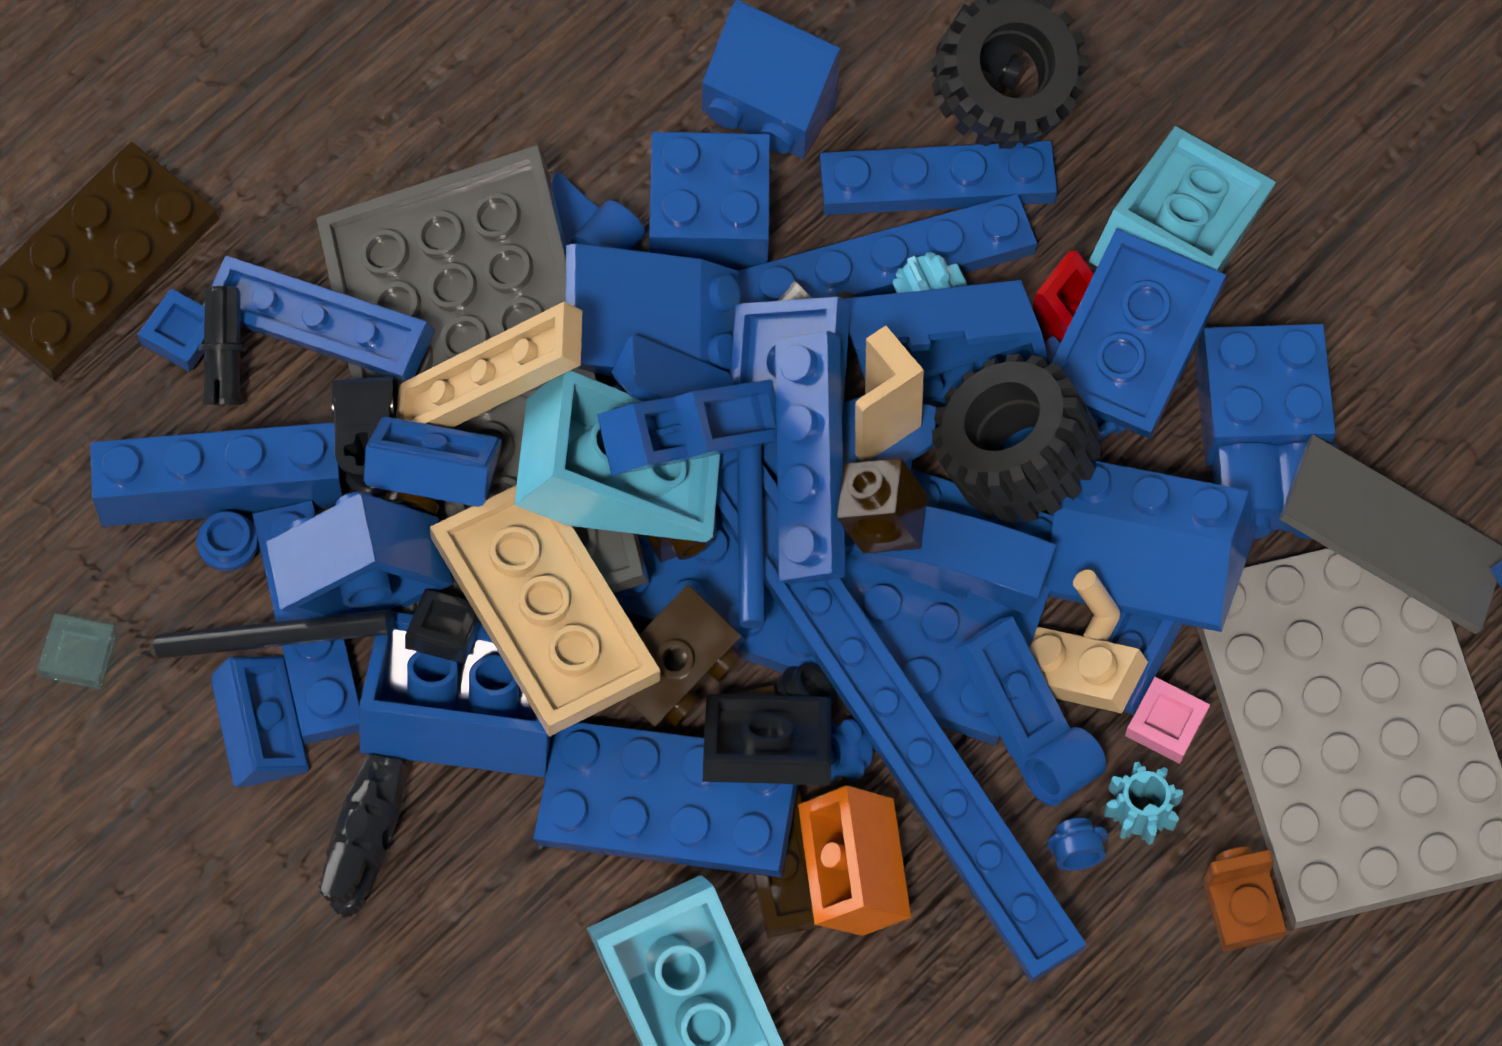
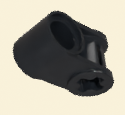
M394 375L334 380L332 382L331 403L335 426L334 452L336 461L344 471L346 482L353 492H368L373 497H378L390 491L366 485L364 482L366 445L381 418L390 417L396 419L398 383Z

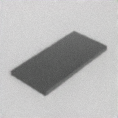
M1312 435L1306 442L1279 519L1472 633L1477 634L1483 629L1497 583L1490 568L1502 560V546L1329 443Z

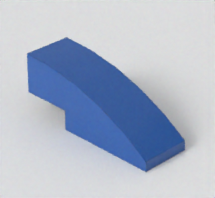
M772 379L697 390L675 397L632 403L597 414L611 476L777 442L776 395Z
M926 506L921 549L863 554L854 542L850 555L963 600L971 592L1027 614L1038 599L1056 544L979 518Z

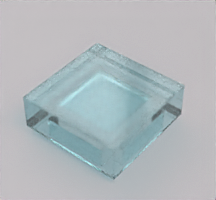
M54 613L37 669L40 677L100 689L116 637L114 625Z

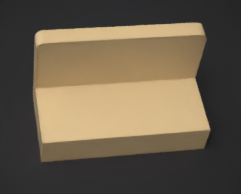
M887 326L866 338L865 395L855 403V455L861 462L872 460L920 428L922 424L924 370Z

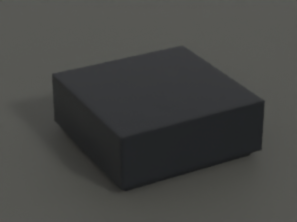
M425 589L406 631L405 649L465 664L481 622L467 599Z

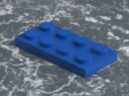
M576 723L554 734L533 839L538 846L782 878L798 784L703 782L704 738Z

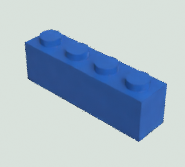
M334 423L90 442L92 500L102 527L202 519L224 511L251 515L307 501H312L314 509L332 508L336 506L337 499L344 496L342 469L336 461L334 452L335 426Z

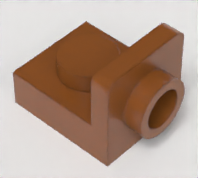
M1238 847L1218 854L1215 857L1216 861L1209 865L1203 879V884L1222 951L1225 952L1283 939L1287 930L1270 875L1274 864L1271 850L1253 853L1251 847Z

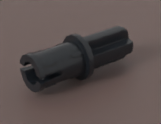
M212 286L205 290L204 344H198V351H204L203 405H242V399H240V352L247 351V345L240 344L241 292L233 286Z

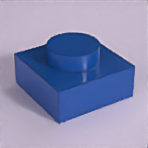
M171 288L137 334L140 344L191 372L204 354V351H198V344H204L205 307Z

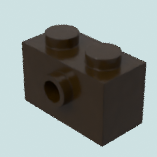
M687 584L639 635L660 669V681L626 699L655 727L662 729L668 722L678 727L701 703V700L695 694L711 677L721 682L742 661L744 655L738 649L746 642V639Z

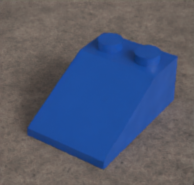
M577 243L566 245V302L582 310L581 365L576 368L614 378L611 371L628 338L631 335H638L730 374L735 305L740 303L739 271L697 258Z

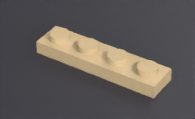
M564 301L398 385L396 419L451 429L580 366L582 310Z

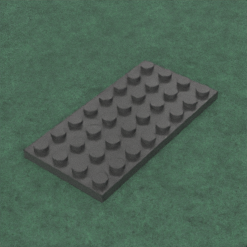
M538 145L316 218L333 291L427 321L435 329L415 376L564 301L566 302V241L545 156ZM348 363L351 379L385 376ZM578 368L571 370L600 382L599 375ZM397 380L398 385L403 382V381ZM547 382L451 428L502 439L500 453L486 500L517 485L526 400ZM385 494L377 498L384 500ZM434 499L439 505L436 515L439 522L472 507L471 505ZM572 526L613 594L649 583L638 534ZM451 573L453 584L438 592L467 599ZM419 601L402 609V612L414 615Z

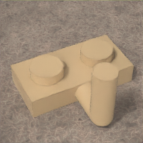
M1083 570L1075 576L1073 586L1094 614L1083 636L1037 627L1029 649L1054 698L1122 714L1148 661L1138 648L1108 642L1120 619V609L1097 575L1092 570Z

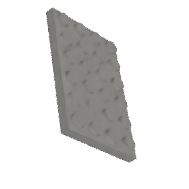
M1329 548L1243 568L1222 632L1198 627L1197 630L1267 850H1271L1273 856L1274 872L1292 928H1302L1502 879V766L1451 620Z

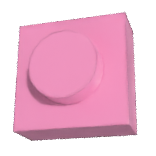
M1154 677L1127 727L1125 736L1180 764L1201 726L1210 704Z

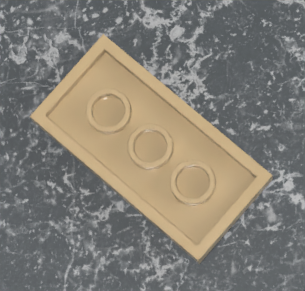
M513 486L485 500L483 506H472L431 526L430 535L443 560L550 737L659 682L660 669L573 527L515 506L516 486Z

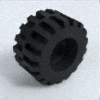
M975 0L966 11L960 13L942 36L937 45L939 51L932 60L931 71L937 73V78L932 82L934 96L942 95L944 98V102L939 109L945 119L954 114L960 121L954 128L964 136L969 130H972L978 134L975 143L988 146L993 140L999 141V149H1012L1021 141L1023 146L1036 142L1042 135L1050 133L1077 105L1076 99L1084 92L1087 80L1082 78V74L1089 68V55L1079 54V49L1086 42L1081 31L1071 34L1068 26L1074 21L1069 13L1065 10L1059 17L1051 11L1055 1L1040 0L1039 3H1035L1031 0ZM992 42H1008L1017 45L1027 52L1034 61L1038 72V88L1036 93L1026 98H1012L999 93L991 87L981 70V48Z
M1021 354L1008 355L1003 363H998L996 358L983 362L984 369L975 374L971 369L961 377L964 383L958 389L951 387L945 394L944 398L948 403L947 406L937 408L934 420L939 427L932 430V442L937 448L935 454L971 507L975 506L981 515L990 519L996 514L1000 522L1013 523L1017 516H1021L1025 522L1038 520V513L1047 510L1051 515L1062 509L1059 503L1066 497L1074 500L1082 492L1078 485L1081 479L1091 480L1096 470L1091 461L1100 458L1101 446L1096 439L1100 436L1098 425L1070 378H1067L1064 371L1055 363L1048 366L1044 358L1032 355L1025 362ZM1034 427L1033 431L1022 442L1011 448L998 451L1010 436L1025 428Z

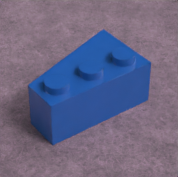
M1021 280L845 299L851 302L849 335L864 382L866 376V338L887 326L924 370L923 404L934 407L948 404L944 398L951 387L958 389L964 383L961 378L971 369L974 374L984 369L983 362L996 358L998 363H1003L1008 355L1021 354L1026 362L1032 355L1044 358L1048 366L1050 365L1041 329Z

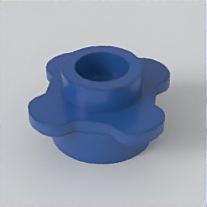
M849 719L844 720L841 725H835L831 720V781L836 780L838 776H845L851 782L860 780L864 770L871 763L873 755L872 744L856 721Z

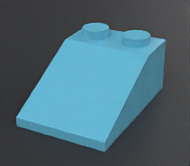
M1175 126L1113 210L1089 262L1098 267L1117 228L1222 273L1272 192L1276 182Z
M570 370L549 380L526 400L514 505L567 526L707 542L713 538L720 454L611 476L597 414L643 401L631 397L628 393Z
M702 875L587 928L640 1046H784L715 888Z

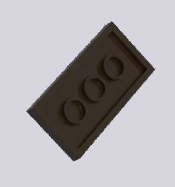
M130 142L0 266V336L55 381L219 221L217 210L133 142Z

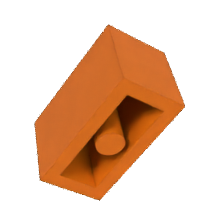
M846 785L798 804L814 924L864 936L910 919L911 912L894 799Z

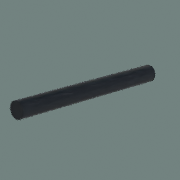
M390 610L165 633L155 636L154 650L156 656L159 659L390 635L393 633L394 621Z

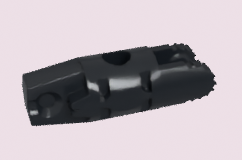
M368 754L344 800L326 851L328 858L322 872L324 876L320 879L321 884L319 885L322 896L331 902L329 905L337 915L341 914L343 918L346 916L351 918L352 915H357L358 911L362 909V905L365 903L364 899L369 894L375 874L380 872L389 842L400 815L407 769L399 760Z

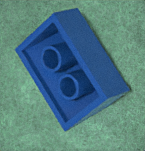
M1092 460L1091 463L1096 470L1091 480L1081 479L1078 485L1082 492L1074 500L1066 497L1059 503L1062 509L1054 513L1050 543L1056 544L1047 570L1045 584L1050 588L1049 597L1086 604L1073 586V580L1079 572L1092 570L1122 612L1222 632L1257 530L1249 491Z
M391 612L394 621L393 633L375 636L360 701V754L545 778L553 735L549 737L482 623L466 662L462 664L405 649V634L413 615Z

